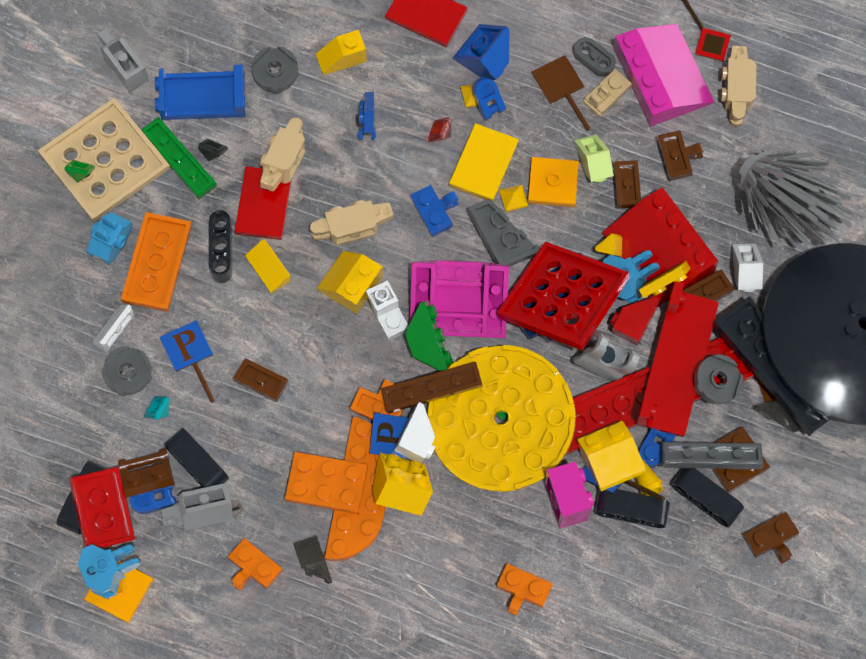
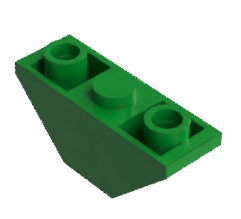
M424 301L419 304L405 335L414 358L440 371H444L453 364V359L450 351L445 350L443 344L446 341L442 328H438L435 320L438 318L437 310L434 304L430 305L429 301Z

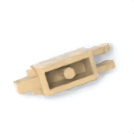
M732 46L726 67L722 66L721 80H725V88L722 87L721 101L725 102V110H729L731 125L737 127L743 124L745 112L753 108V102L756 99V63L752 59H748L746 46Z
M299 118L289 120L286 128L280 127L278 133L271 137L269 150L262 155L260 166L263 167L260 181L261 188L274 192L280 182L288 183L292 181L305 154V138L301 129L303 122Z
M360 200L344 208L340 206L334 207L329 212H325V218L310 224V236L316 241L331 238L332 243L338 246L375 236L378 231V225L393 219L390 203L372 205L371 200L366 202Z

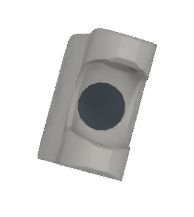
M596 332L588 341L592 345L586 348L581 355L576 356L573 362L605 380L616 381L624 375L634 372L640 358V353L631 348L618 347L609 342L610 337L601 332Z

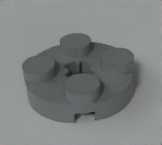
M268 47L256 54L252 63V74L254 81L259 87L273 94H279L295 83L299 70L296 57L291 51L284 47H278V49H270ZM271 66L281 67L279 68L280 72L278 73H271V69L269 68Z
M123 346L114 349L107 355L102 368V376L109 389L120 396L136 394L147 386L152 379V368L148 357L143 351ZM128 365V368L130 366L134 368L129 376L121 375L123 367Z
M719 354L704 359L698 364L694 373L695 392L701 395L707 402L718 405L726 404L737 397L743 387L742 373H739L736 362L728 356ZM717 374L722 376L720 379L724 380L723 384L717 385L715 383L714 377Z

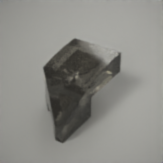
M778 400L756 405L753 408L768 420L774 419L792 433L798 432L800 425Z
M314 536L293 543L300 566L305 570V574L310 577L314 575L324 579V582L328 584L332 583L318 537Z

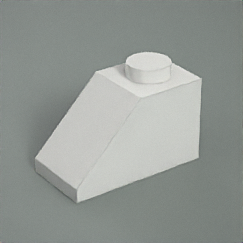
M732 244L734 279L738 290L753 292L762 289L763 260L757 245Z
M419 402L413 409L393 450L419 463L425 458L429 460L435 449V446L432 445L435 435L422 403Z

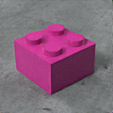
M576 461L548 469L546 472L545 486L559 529L588 521L590 512H592L591 506L594 505L590 491L586 492L584 482H586L584 471L582 468L577 467Z

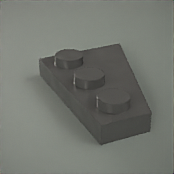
M490 199L468 207L467 212L495 264L510 267L535 257L540 250V247L537 244L534 245L522 230H518L509 221L510 218Z

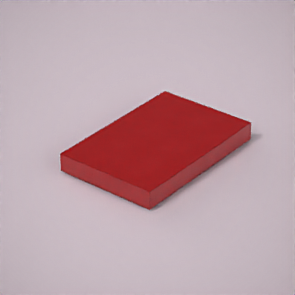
M394 0L385 15V19L447 48L467 13L468 7L453 0Z
M246 166L234 231L235 235L282 240L291 182H280L274 192L263 189L260 186L263 168Z
M119 467L68 478L84 547L92 544L98 548H104L135 540Z

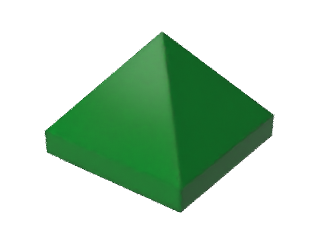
M72 160L65 166L64 170L78 183L92 172L95 166Z

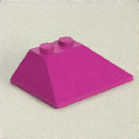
M457 260L412 262L410 323L419 304L429 301L430 305L434 304L437 310L438 318L435 320L438 328H442L445 336L506 338L507 321L498 318L497 311L508 297L509 266L490 262Z

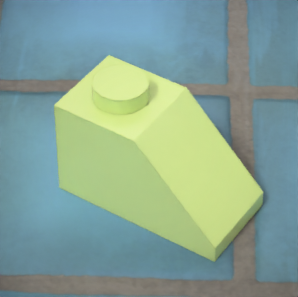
M597 134L574 140L584 172L591 182H603L608 177L614 176L610 151Z

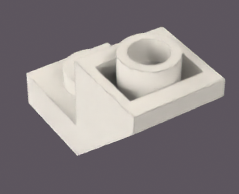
M388 280L366 290L376 319L387 340L389 341L406 333L409 325L399 309L398 299Z

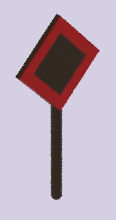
M682 0L702 31L695 55L724 62L731 35L705 28L688 0Z

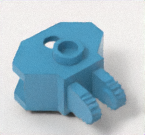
M112 212L107 215L104 214L101 220L96 222L91 229V239L87 248V254L90 256L95 255L109 265L116 259L125 245L133 226L132 222Z
M650 250L644 251L633 259L631 257L623 259L612 254L603 259V263L629 272L630 278L618 295V298L631 303L641 299L639 289L647 281L646 278L660 268L658 263L650 264L642 270L639 267L640 264L653 256Z
M92 544L82 549L78 566L87 587L94 594L105 599L115 596L121 579L125 578L124 574L138 568L140 562L137 558L122 564L119 563V560L134 553L133 545H126L115 551L111 549L105 551Z

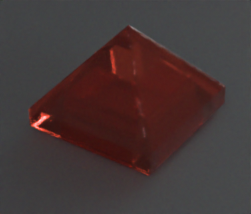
M447 117L434 120L427 141L433 142L450 138L452 119Z

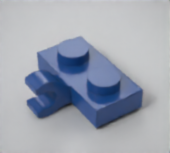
M365 92L364 100H360L359 123L363 124L359 127L358 131L360 140H363V133H371L372 140L376 138L374 92Z
M429 185L410 195L431 237L453 227L446 210L459 205V199L454 191L439 200L432 185Z

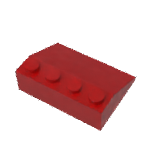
M663 187L642 199L602 232L604 238H607L611 233L622 237V257L618 256L620 258L627 259L631 257L633 259L646 250L651 251L653 256L640 264L639 267L642 270L650 264L658 263L660 268L647 277L645 283L687 261L691 269L686 273L687 278L681 281V283H684L683 290L715 272L719 262ZM674 282L666 285V290L656 296L653 293L648 295L649 299L653 297L660 298L658 308L670 300Z

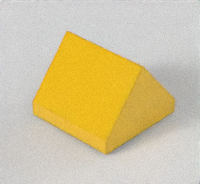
M611 233L596 246L595 250L622 257V237Z

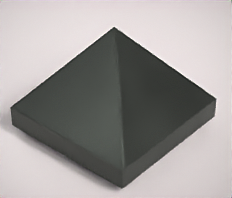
M206 139L198 145V148L208 161L228 150L227 146L211 139Z

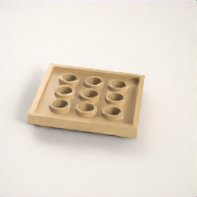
M115 97L38 150L39 155L93 223L170 169L167 161ZM107 125H114L116 127V130L111 134L103 132ZM89 138L97 140L93 147H86L84 145L85 141ZM121 142H128L130 144L129 148L124 151L118 150L117 146ZM71 151L78 154L74 160L95 166L91 174L78 183L64 170L65 166L71 162L66 160L65 156ZM102 155L111 157L110 161L106 164L98 163V159ZM134 159L144 161L143 165L138 168L132 167L131 162ZM116 172L124 174V178L120 181H113L111 179L112 175ZM101 185L105 187V191L100 195L92 193L93 188Z

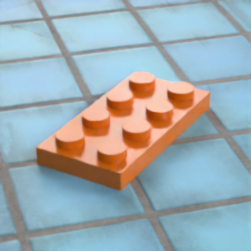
M145 212L122 292V303L169 312L192 228L191 221Z

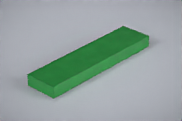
M159 117L141 129L170 165V168L198 200L217 187L215 180Z

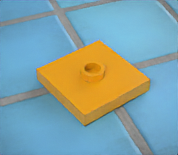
M532 157L528 203L575 207L579 161Z
M136 569L124 574L125 578L121 579L115 596L105 599L94 594L90 589L84 600L129 624L154 581L152 577Z

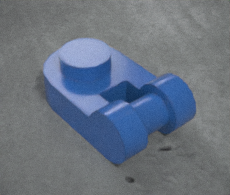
M487 77L478 78L473 84L472 91L478 104L479 112L486 121L492 118V114L505 111L506 107L496 83ZM493 100V104L488 106L487 102Z
M651 429L640 448L639 454L641 459L645 460L650 468L658 466L662 462V446L654 442V439L658 436L665 440L664 442H673L676 435Z
M173 485L130 497V504L133 510L139 514H148L171 507L177 501L172 495ZM162 493L163 499L156 501L154 494Z

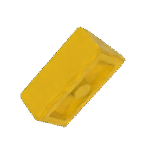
M265 239L260 241L245 255L271 294L291 282L290 274Z

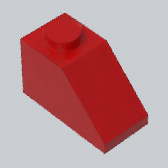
M653 297L623 307L620 313L615 312L610 322V325L613 326L612 334L638 346L659 306L660 298Z

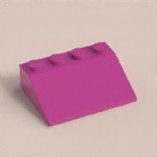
M677 24L636 28L615 36L613 49L627 79L632 83L631 88L650 127L714 104L710 91Z

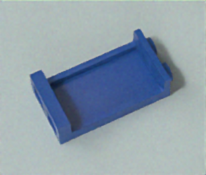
M234 65V71L166 74L164 68L159 69V77H155V90L159 91V98H155V111L160 113L161 120L245 117V73L243 65Z

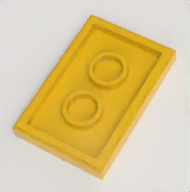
M475 123L449 182V187L484 200L490 199L493 202L517 148L519 139Z

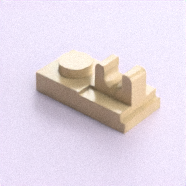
M614 69L585 97L583 103L598 117H601L631 88L632 83Z

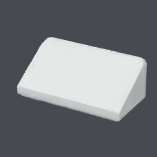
M120 305L92 343L104 352L108 351L134 317L132 307L130 305Z

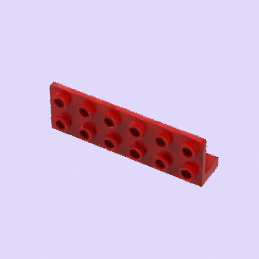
M675 281L636 425L684 437L696 395L694 390V373L698 364L705 359L719 302L682 292L684 283Z

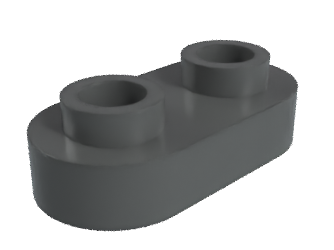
M584 37L576 42L574 48L575 57L600 76H608L615 69L616 60L613 54L596 41ZM588 50L590 53L584 54L582 51ZM600 64H606L607 67L602 68Z

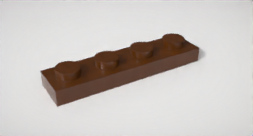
M472 362L381 388L387 412L390 414L414 407L419 402L425 404L481 388L483 384L477 363Z

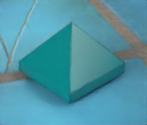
M154 396L143 417L154 420L168 417L169 398Z

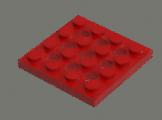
M545 241L497 311L498 318L582 351L629 280V272ZM560 267V270L557 272L549 271L550 268ZM576 274L581 275V277L577 280L569 279L571 276H574ZM594 283H602V285L598 288L590 287ZM549 285L545 290L537 289L538 286ZM564 292L569 293V295L565 298L557 297L559 294H562ZM582 301H590V303L586 306L578 305ZM531 302L537 303L533 308L525 307L526 304ZM552 310L557 311V313L554 316L545 315L547 312H550ZM573 318L578 319V322L575 324L566 323Z

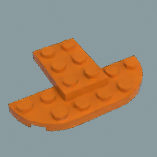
M357 417L352 419L344 460L295 452L285 502L334 510L325 553L326 561L347 560L355 557V555L367 547L369 548L379 535L384 520L386 506L375 503L372 490L379 456L370 454L373 424Z

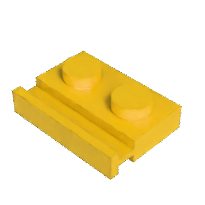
M684 261L645 283L639 291L643 298L652 293L656 296L666 290L665 286L671 282H681L686 279V273L691 268L687 261Z

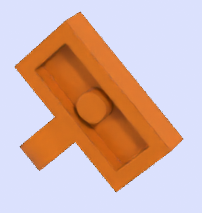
M384 380L381 388L392 386L394 383ZM362 387L359 388L350 407V411L372 421L374 413L401 417L404 410L389 414L382 390L380 389L379 393L375 394Z
M245 538L228 556V560L242 570L232 579V585L239 591L243 589L251 578L267 590L283 571L278 564Z
M507 563L496 588L514 596L509 605L508 612L517 616L523 601L543 608L553 583Z

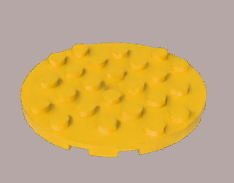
M512 345L486 346L469 352L468 355L454 362L448 369L476 362L483 387L429 402L428 419L435 435L432 443L435 446L434 450L453 475L478 489L493 492H510L532 486L546 477L548 469L558 467L572 443L576 413L568 384L557 368L548 360L522 347ZM499 412L507 413L508 422L498 425L495 422L496 414Z

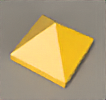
M473 84L460 86L465 108L478 106L472 91Z
M522 184L499 190L505 212L528 207Z

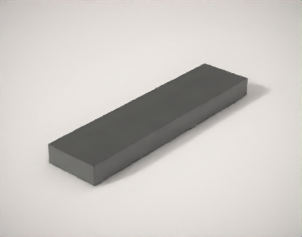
M662 442L663 468L762 469V443Z

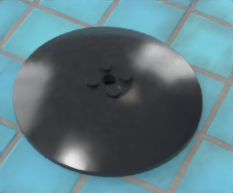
M853 243L829 244L814 248L796 257L779 273L771 285L763 307V341L769 360L777 375L800 401L831 419L848 424L866 425V330L862 329L858 324L859 320L866 321V245Z

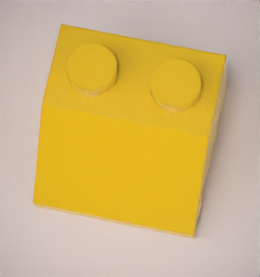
M342 251L317 287V290L357 314L368 299L366 290L377 286L382 279L383 266L363 254Z
M623 421L578 439L581 459L601 491L646 473V468L633 436Z

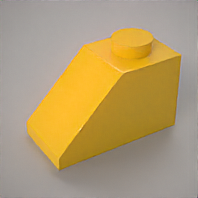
M359 30L336 36L316 53V58L323 75L367 62L366 48Z

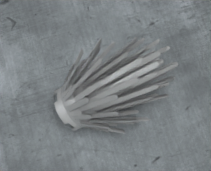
M762 150V153L758 155L753 153L746 159L739 171L742 175L741 181L737 184L739 189L746 195L749 212L752 214L757 231L759 230V224L755 210L761 224L765 225L767 231L770 229L777 245L781 246V241L773 226L777 232H780L782 237L785 238L786 233L773 215V211L809 249L810 244L808 242H811V239L804 232L805 229L803 227L825 245H829L830 241L812 226L824 234H828L837 242L843 241L840 236L830 229L832 227L837 230L839 225L829 219V217L849 227H852V223L829 204L850 215H855V213L842 206V201L827 194V191L846 199H852V197L840 192L837 187L818 180L821 179L839 184L841 183L839 179L803 171L805 168L826 170L827 167L819 165H829L831 162L789 159L813 157L816 155L815 152L796 153L798 150L779 153Z

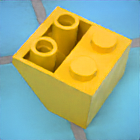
M380 452L372 489L375 503L422 516L433 493L426 465L415 460L410 461L400 458L395 454L388 455Z

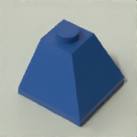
M479 24L454 55L453 59L479 77L496 80L503 74L505 67L509 63L510 29L507 26Z

